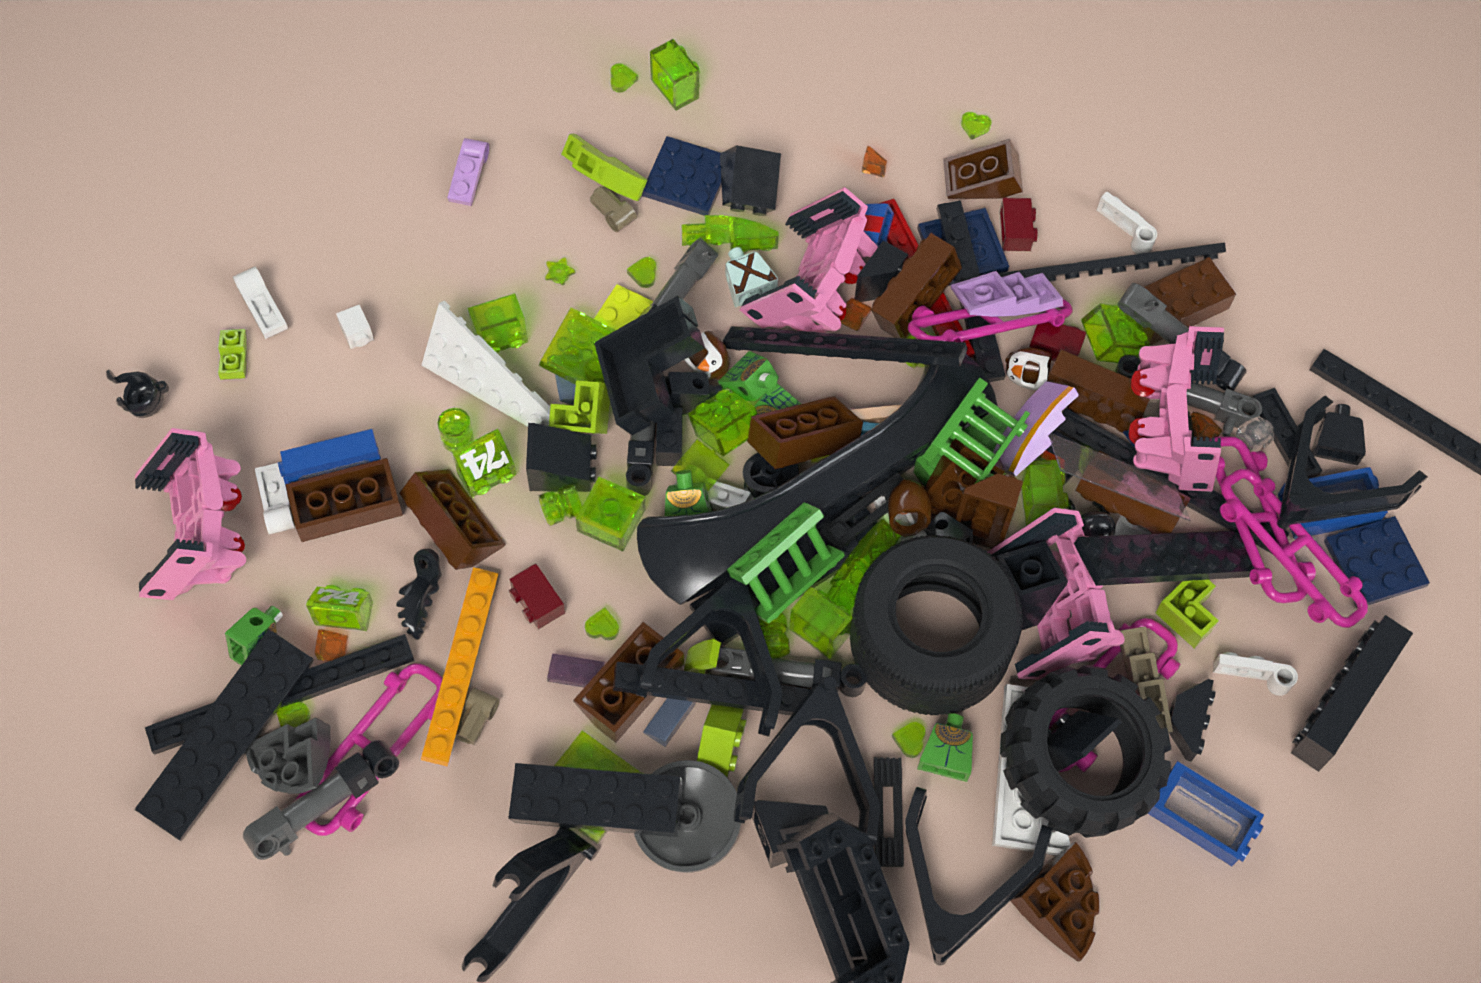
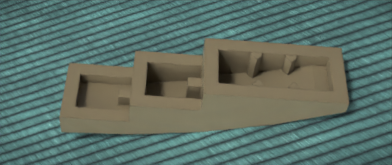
M1146 626L1120 630L1124 636V643L1120 647L1127 678L1138 685L1135 692L1143 700L1149 696L1161 712V714L1156 716L1160 729L1167 728L1168 733L1173 732L1163 678L1159 679L1155 653L1150 652Z

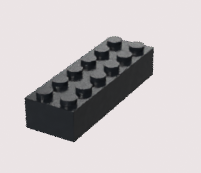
M1387 615L1380 622L1374 620L1368 630L1358 640L1357 643L1359 644L1345 660L1343 668L1333 678L1332 685L1324 692L1316 709L1308 716L1303 729L1293 739L1292 743L1296 746L1291 754L1319 772L1336 754L1413 635V632Z
M515 763L508 819L519 824L678 837L684 781L678 776Z

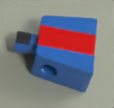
M886 203L865 204L868 206L865 213L867 222L863 231L879 247L883 240L887 242L894 212Z

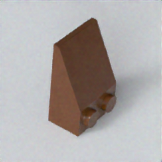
M1010 139L943 159L948 199H1001L1023 192L1019 154Z
M956 438L949 446L982 470L989 463ZM944 455L940 458L924 489L931 500V513L937 516L940 512H945L956 519L965 488L973 485L977 479ZM1000 458L990 471L993 475L997 473L1003 475L1005 473Z

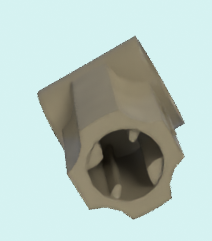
M598 187L590 197V202L605 216L606 222L615 232H619L637 218L632 206L626 201L621 202L606 187Z
M473 688L466 700L465 711L459 721L455 737L466 744L475 745L487 720H491L495 715L500 699L477 688Z

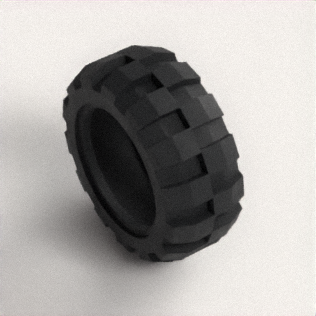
M1083 665L1079 669H1074L1068 666L1050 672L1041 680L1036 681L1025 690V693L1019 699L1014 701L1005 717L1006 725L1008 726L1007 730L1001 733L1000 755L1001 757H1007L1008 768L1003 770L1010 790L1018 788L1025 799L1020 805L1033 818L1037 819L1042 816L1049 821L1048 827H1052L1053 830L1068 836L1080 833L1085 838L1098 837L1134 824L1137 819L1147 815L1160 800L1159 790L1167 786L1171 770V761L1165 760V753L1171 750L1168 729H1160L1156 720V716L1161 714V712L1149 696L1143 700L1135 692L1138 685L1121 674H1117L1113 678L1109 677L1108 670L1102 667ZM1077 708L1121 720L1122 723L1113 732L1121 747L1123 768L1120 780L1110 795L1096 796L1081 792L1069 785L1055 769L1048 752L1047 733L1050 721L1057 710Z

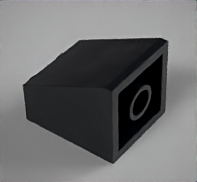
M738 145L720 153L722 205L730 207V210L734 212L751 210L753 215L766 216L767 213L774 211L776 208L781 153Z
M528 423L526 472L529 491L591 492V482L596 483V467H592V460L597 459V445L592 444L591 435L537 423Z
M1046 541L996 556V560L1003 565L1013 579L1019 593L1023 614L1022 630L1037 626L1068 583Z
M764 800L754 801L752 820L770 868L787 863L783 851H778L776 846L783 842L779 830L809 817L829 814L826 806Z

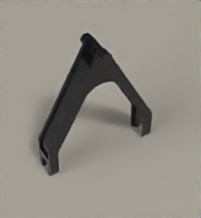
M1325 395L1307 409L1303 421L1296 429L1277 526L1281 529H1287L1289 525L1395 510L1405 504L1421 489L1422 486L1420 484L1428 476L1419 470L1403 485L1340 494L1327 493L1315 487L1308 479L1305 469L1313 426L1325 417V409L1333 403Z
M732 578L650 650L648 658L642 667L636 695L646 698L648 689L652 687L657 666L701 627L710 623L725 624L733 628L742 639L764 704L758 734L769 737L771 729L774 730L782 699V688L747 585Z
M828 676L810 690L805 699L739 782L734 821L745 824V820H751L759 779L800 727L804 725L816 726L823 729L832 738L860 811L858 828L862 829L869 836L872 846H874L878 833L880 803L836 690V680L834 677Z
M916 787L905 819L906 836L933 960L935 964L941 966L1040 874L1053 828L1045 825L1041 826L1033 857L974 912L964 915L951 914L943 910L933 897L918 832V825L927 796H925L927 790Z
M560 827L556 835L517 853L497 872L492 884L493 887L497 888L505 879L515 881L518 887L510 893L511 903L486 935L466 954L462 962V970L465 971L474 962L481 963L485 970L478 976L476 981L486 982L508 960L586 858L592 861L599 850L570 828Z

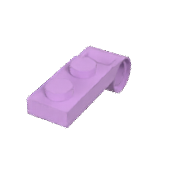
M464 138L447 197L449 202L472 206L483 163H486L488 159V142Z

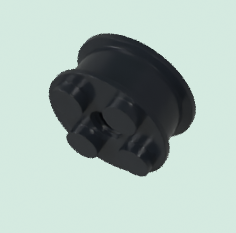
M756 453L746 461L743 467L744 490L751 492L753 499L771 491L798 475V464L775 469L759 453Z

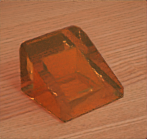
M867 146L862 172L885 177L887 160L873 148Z
M850 298L846 303V316L841 321V324L859 331L871 313V307Z
M1196 411L1192 412L1194 434L1198 441L1200 437H1203V441H1205L1206 437L1210 440L1221 435L1222 429L1209 416Z
M318 629L315 646L317 660L331 661L345 656L348 636Z

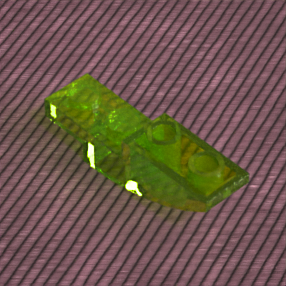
M705 215V223L681 224L682 246H691L694 241L701 237L707 244L722 245L730 243V250L736 247H740L743 252L748 250L769 251L778 249V231L748 219L723 215Z
M881 519L865 535L830 581L832 587L822 602L840 618L846 617L853 607L858 586L868 567L879 555L894 546L901 537V535L896 534L892 530L888 522Z

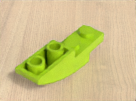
M569 134L561 155L573 163L572 167L616 193L639 201L647 183L646 178L616 157H608L577 134Z

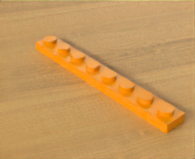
M475 567L472 569L422 752V761L448 766L498 573Z

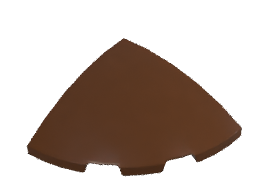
M1073 842L1045 865L1040 874L1011 900V903L1049 941L1079 962L1087 954L1096 934L1092 929L1094 918L1099 914V894L1093 890L1090 878L1093 870L1077 842Z

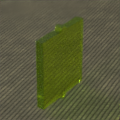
M696 439L671 472L676 475L677 471L691 470L693 483H705L708 492L730 464L719 457L714 449H709Z

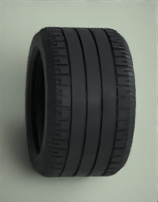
M946 535L917 536L895 544L873 561L864 573L857 589L849 632L853 659L856 664L860 665L862 671L867 676V684L880 697L888 700L887 702L892 703V705H897L898 708L906 709L909 712H917L924 715H947L968 709L984 700L1003 679L1019 643L1023 614L1021 600L1013 579L1003 565L995 557H992L990 553L982 550L981 547H977L976 544L973 545L971 542L963 541L960 538L956 539L957 537H946ZM935 591L956 598L967 606L975 616L980 628L975 637L959 649L947 652L930 651L916 645L903 633L896 617V602L904 596L915 592Z

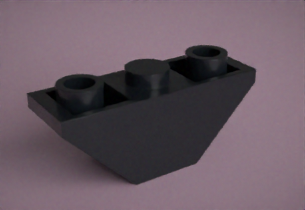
M1207 679L1178 694L1171 703L1169 713L1173 732H1169L1184 758L1192 762L1197 754L1201 755L1204 748L1205 739H1202L1201 736L1203 730L1208 728L1210 715L1207 714L1208 705L1212 706L1216 691L1212 690L1214 680Z

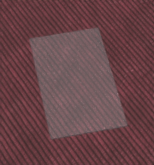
M1051 433L1048 435L1060 471L1191 521L1175 483Z

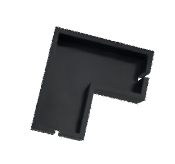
M679 296L672 298L594 342L616 425L632 436L651 426V420L657 423L675 413L663 371L705 349L700 330L697 328L698 323L694 310Z

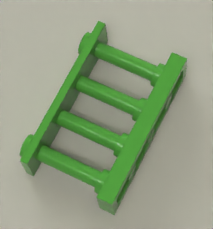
M981 378L977 380L923 455L930 462H932L937 454L941 457L944 455L975 477L977 480L974 484L993 476L990 473L991 469L1014 436L1020 437L1028 426L1025 420L1030 415L1028 411H1025L1021 418L1016 420L985 398L986 394L982 391L988 383ZM971 406L982 407L1010 427L1012 430L1008 436H1004L973 414L974 410L971 409ZM961 421L965 424L968 422L999 444V449L996 453H993L962 431L963 427L959 423ZM950 437L952 440L956 438L989 463L985 469H980L949 447L951 444L947 442L948 438Z
M804 502L727 569L730 576L745 585L749 583L761 603L755 608L756 615L767 623L776 619L782 611L828 570L835 567L837 562L845 556L842 551L830 545L826 546L815 527L816 523L824 517L820 509ZM806 532L818 552L809 562L805 560L796 544L797 540ZM786 550L789 551L799 569L789 579H787L777 561V558ZM767 566L780 586L770 596H768L757 577Z

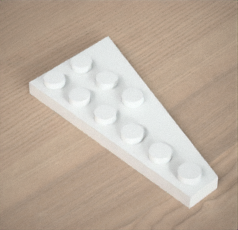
M445 300L440 302L422 366L527 427L528 423L549 426L550 406L535 391L531 392L521 382L523 379L517 373L513 374L505 366L506 362L479 335H474L465 326L467 322L461 316L457 318L449 310L451 306Z
M1011 684L1004 686L1001 733L1007 730L1008 725H1006L1005 717L1014 701L1019 699L1029 687ZM999 749L992 846L1034 852L1041 826H1047L1049 821L1042 816L1037 819L1033 818L1020 805L1025 799L1018 788L1010 790L1003 770L1008 768L1007 757H1001ZM1052 830L1047 854L1057 856L1070 845L1068 835Z

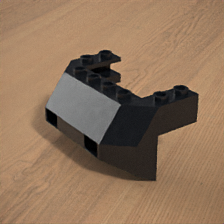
M833 813L809 817L780 829L783 842L776 846L778 851L782 850L788 864L785 867L786 872L796 873L836 978L831 983H902L910 943L869 836L862 829Z

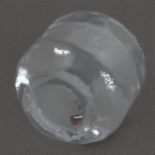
M1255 417L1239 426L1236 431V437L1247 445L1250 452L1262 451L1274 441L1273 426L1268 420Z

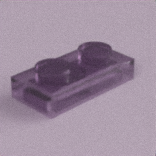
M552 653L547 682L584 688L605 665V662Z

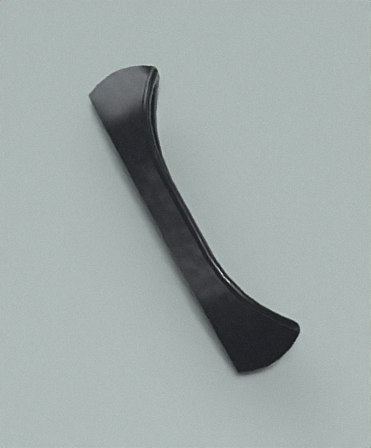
M967 354L960 366L925 365L916 390L898 410L875 428L777 488L747 502L717 511L693 515L653 516L642 519L637 526V545L643 567L649 578L667 597L682 605L732 579L727 569L804 502L820 509L824 517L816 523L818 525L856 500L863 499L894 474L902 475L915 466L916 459L925 454L979 378L988 383L982 391L986 394L985 398L998 406L995 392L985 372ZM971 406V409L974 410L973 414L980 419L990 414L980 406ZM962 421L959 423L963 427L962 431L971 426L968 422L966 424Z

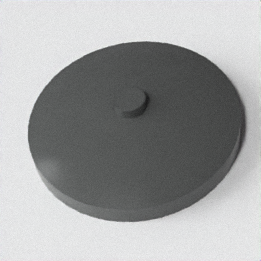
M676 761L652 773L654 775L678 776L684 781L678 837L634 834L642 851L659 866L679 873L699 872L719 863L736 844L742 827V823L734 821L737 791L732 783L716 768L698 761Z

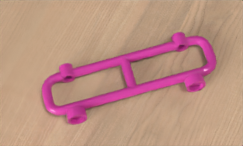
M1063 299V306L1059 307L1060 310L1053 308L1046 310L1045 313L1005 322L998 317L980 316L991 325L959 332L949 329L941 336H931L920 328L977 315H970L965 308L934 315L933 311L926 306H920L912 315V321L908 324V331L913 337L920 340L963 342L969 339L1046 322L1059 327L1064 323L1065 318L1072 314L1073 308L1069 302Z
M1215 437V442H1217L1218 438H1221V447L1232 446L1236 448L1241 455L1246 469L1253 471L1262 480L1259 471H1264L1268 464L1267 456L1263 451L1250 452L1247 445L1237 437ZM1221 456L1216 472V479L1220 488L1222 481L1227 477L1224 471L1225 461ZM1259 498L1264 512L1251 514L1259 523H1270L1276 540L1283 549L1290 543L1284 529L1277 526L1278 515L1264 498ZM1242 518L1236 520V527L1254 567L1249 575L1251 583L1254 585L1261 584L1265 594L1277 603H1293L1303 600L1307 593L1294 578L1293 580L1297 587L1296 592L1280 593L1273 587L1271 583L1272 572L1269 568H1265L1247 524ZM1291 555L1292 561L1312 582L1316 575L1314 565L1309 561L1297 562L1295 555Z
M1248 469L1236 470L1225 477L1221 483V492L1227 502L1220 507L1222 517L1228 522H1235L1242 518L1314 601L1307 609L1309 617L1316 623H1323L1329 618L1335 625L1344 628L1354 626L1362 620L1368 612V604L1363 594L1359 591L1363 586L1361 580L1355 576L1348 578L1301 524L1289 525L1298 538L1282 549L1231 489V486L1239 480H1248L1254 486L1255 495L1259 498H1264L1279 515L1282 502L1273 493L1275 483L1270 478L1261 480L1258 475ZM1303 546H1306L1340 584L1341 593L1355 601L1357 610L1348 617L1341 616L1292 561L1291 555Z
M1138 619L1131 626L1124 623L1118 629L1119 631L1146 626V628L1155 632L1167 643V649L1156 660L1158 674L1169 680L1181 666L1173 658L1178 649L1176 637L1154 619ZM1112 646L1093 666L1106 668L1121 652V647ZM1068 708L1059 709L1055 712L1048 729L1052 728L1054 723ZM1091 751L1084 758L1060 772L1068 771L1075 765L1085 772L1094 763L1098 755Z
M421 663L408 665L399 674L395 672L389 673L384 681L387 689L329 757L326 770L319 784L325 781L354 744L364 750L371 743L369 739L363 736V733L396 693L398 694L404 689L407 680L414 674H420L434 683L437 689L431 699L391 746L390 749L397 757L427 719H432L443 677ZM370 790L357 799L352 794L328 824L320 825L313 821L304 828L318 836L330 835L339 829L340 826L349 832H353L360 825L364 814L357 810L356 807ZM309 791L300 793L296 797L295 801L303 795H305L306 793H308Z

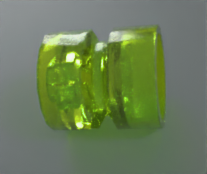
M450 408L442 412L437 422L442 445L453 453H460L469 449L474 440L470 416L460 408Z
M573 483L560 487L558 494L551 491L538 495L543 514L549 526L561 523L564 520V516L572 519L584 514L579 495Z
M780 613L770 623L758 618L770 656L781 658L790 653V642L785 634L788 632L786 615Z

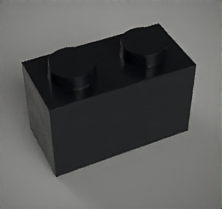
M673 407L675 413L657 422L656 466H682L683 408Z

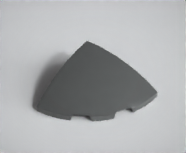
M314 718L296 728L287 724L256 739L246 753L251 771L258 774L264 786L276 792L298 794L317 788L323 778L329 758L330 725L318 718Z

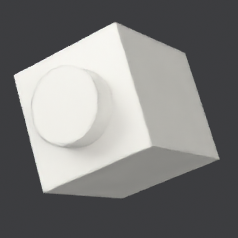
M360 305L336 313L339 325L351 349L365 346L368 342L374 340L371 328Z

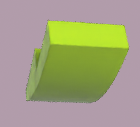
M220 330L218 345L220 353L218 374L220 380L245 378L246 330Z
M710 639L692 646L687 651L683 671L705 674L706 669L716 668L721 642Z

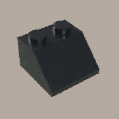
M883 240L858 274L854 301L857 303L872 301L878 296H882L890 280L893 277H897L902 270L904 262L908 259V254Z

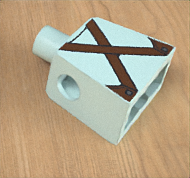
M740 247L729 251L728 255L731 260L725 264V276L735 308L741 306L746 298L758 293L761 295L778 287L777 276L758 252L744 255Z

